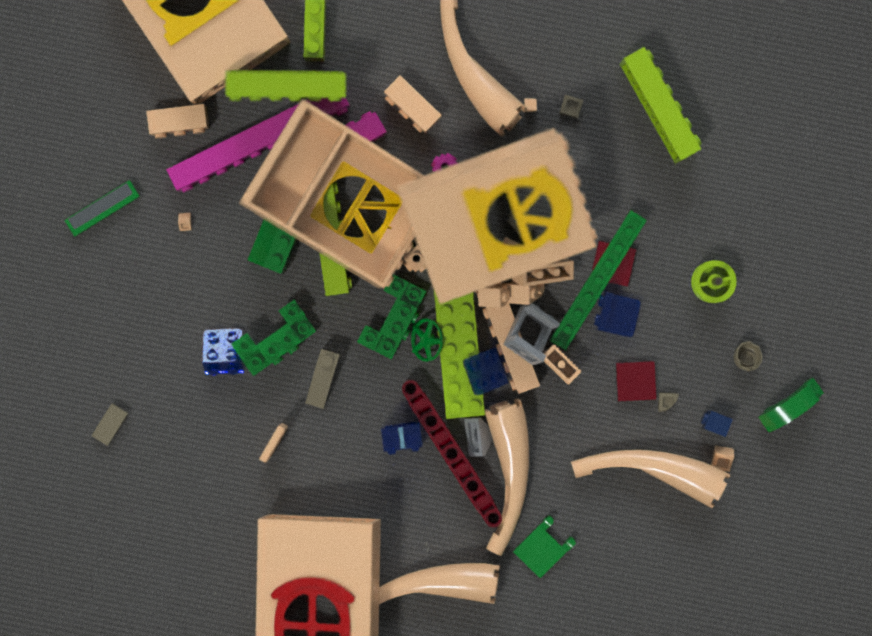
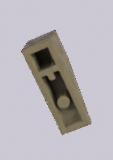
M321 349L306 404L324 409L341 354Z

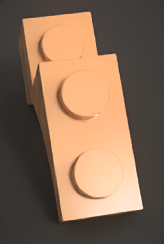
M513 282L496 283L478 290L479 306L501 308L507 303L530 305L542 296L545 286L544 284L523 287Z

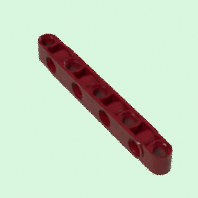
M415 380L405 381L402 386V392L408 400L410 407L475 509L488 526H499L502 522V516L495 501L435 407ZM409 383L416 386V391L412 394L407 393L405 390V386ZM434 416L437 422L435 425L429 426L426 423V418ZM450 448L456 449L457 456L454 458L448 457L446 454L447 450ZM469 481H476L478 487L475 490L468 489L467 484ZM491 513H496L499 516L496 522L488 520V516Z

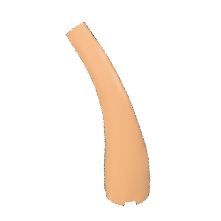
M440 0L444 41L455 74L478 113L502 137L505 134L503 132L505 129L510 131L522 118L519 113L521 111L526 112L527 107L490 75L476 60L468 55L457 26L455 10L458 9V0Z
M514 399L515 403L513 404L508 403L507 400L489 406L490 410H484L505 478L502 522L497 527L496 532H493L486 549L499 556H502L517 525L528 482L529 436L526 415L521 399Z
M651 450L612 451L571 461L576 478L593 474L592 470L608 467L641 469L710 508H713L715 505L712 503L713 499L719 500L727 483L723 482L724 479L730 478V474L705 462L682 455Z
M486 563L449 564L405 574L379 587V605L392 598L410 593L432 594L495 604V598L491 596H495L497 592L499 573H495V571H499L500 566Z

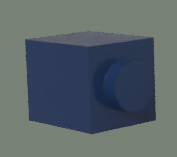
M708 410L707 413L703 414L700 423L702 424L701 428L726 437L733 419Z

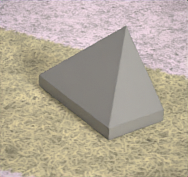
M481 418L464 419L469 457L485 456L493 441L489 426Z

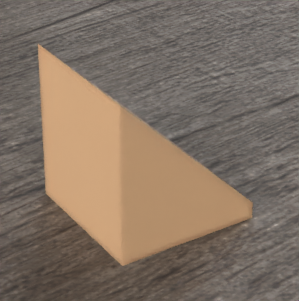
M525 98L526 112H536L537 99Z
M191 212L179 213L178 225L180 231L192 230Z

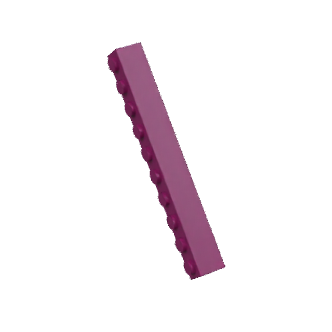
M321 97V101L305 100L330 117L335 114L337 116L343 115L348 112L347 108L350 107L346 97H341V101H329L328 97ZM299 104L167 169L176 190L183 193L193 189L192 185L198 182L204 184L211 180L210 176L217 174V176L222 175L228 171L227 168L233 165L238 167L245 163V159L249 157L252 159L262 154L261 151L267 148L271 150Z

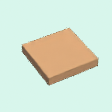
M284 423L277 427L259 458L261 461L267 462L272 457L288 429V426Z

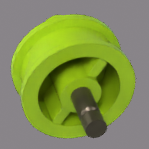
M717 260L700 264L694 270L691 278L694 294L700 300L708 303H719L727 300L734 293L737 283L733 269L725 262Z

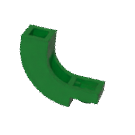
M811 378L789 397L767 408L758 418L770 433L793 421L814 406L824 392L815 379Z

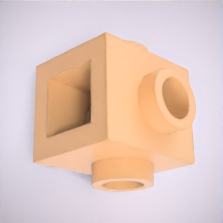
M418 245L415 248L412 246L409 253H405L403 257L405 262L403 264L410 272L412 270L415 272L419 270L422 273L426 269V265ZM414 255L420 256L419 262L413 261Z

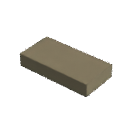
M112 403L93 432L92 437L109 446L129 413Z

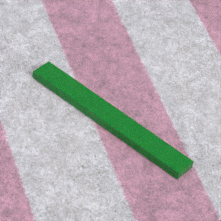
M632 210L628 212L564 315L559 327L556 328L551 336L550 342L565 351L567 350L647 220Z

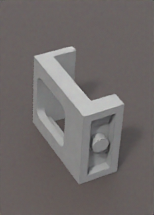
M536 304L523 305L520 307L503 345L531 365L542 363L546 357L542 351L552 329L559 327L560 323L554 320L553 316L543 312ZM526 315L541 325V330L534 346L518 335Z

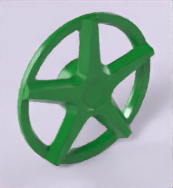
M422 319L413 326L411 345L412 353L424 362H430L436 359L442 350L443 334L439 325L432 319ZM424 322H429L426 331L423 332L419 326ZM433 325L437 327L440 338H435L434 334L431 333ZM416 333L420 337V342L417 345L415 344ZM435 344H440L438 352L432 357L431 347ZM425 348L427 358L421 356L418 351Z

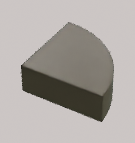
M659 392L658 412L670 409L676 403L679 394Z

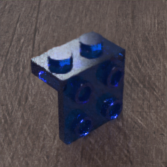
M604 292L603 295H600L598 301L600 310L599 314H596L593 325H596L595 330L632 337L640 309V301Z
M211 329L204 331L202 364L205 374L218 375L228 373L235 375L244 373L243 361L231 346L233 342L242 337L241 329Z
M496 347L479 352V354L463 360L466 374L476 396L509 384Z

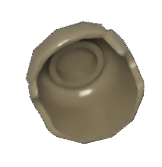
M751 341L739 344L733 355L736 366L748 372L757 369L761 365L763 358L760 347Z

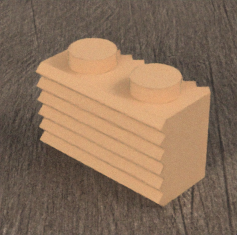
M551 345L543 353L546 355L544 362L568 385L581 373V370L573 364V361H570L556 345Z

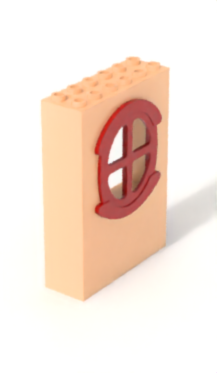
M268 514L259 518L256 636H285V629L307 630L308 636H316L317 631L339 632L340 636H378L381 519ZM307 594L309 596L308 622L286 621L284 616L289 604L297 596ZM318 595L327 597L335 605L340 615V624H325L316 621V601Z

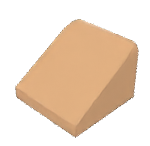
M716 445L711 465L730 472L734 460V449Z

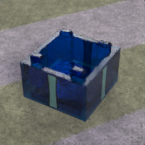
M420 421L387 425L381 428L383 449L389 455L395 454L396 450L412 448V452L419 451V447H423Z

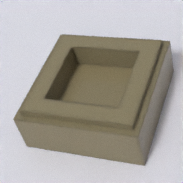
M565 95L559 114L578 119L583 100Z

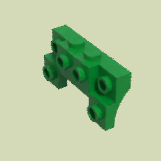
M392 274L394 278L388 287L385 286L383 291L397 299L380 332L365 325L357 343L389 359L393 358L401 340L406 341L410 330L407 328L411 322L415 323L419 315L416 311L426 293L425 290Z
M295 300L278 311L287 324L265 340L255 345L246 333L231 344L253 377L272 363L276 366L284 360L283 355L287 352L291 355L299 349L298 345L316 332Z

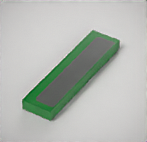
M129 180L64 221L74 237H77L135 201L140 195Z

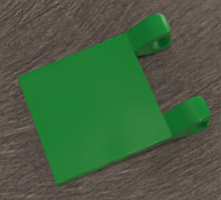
M550 515L513 551L539 578L576 544L575 539L569 537L561 546L546 531L554 522Z

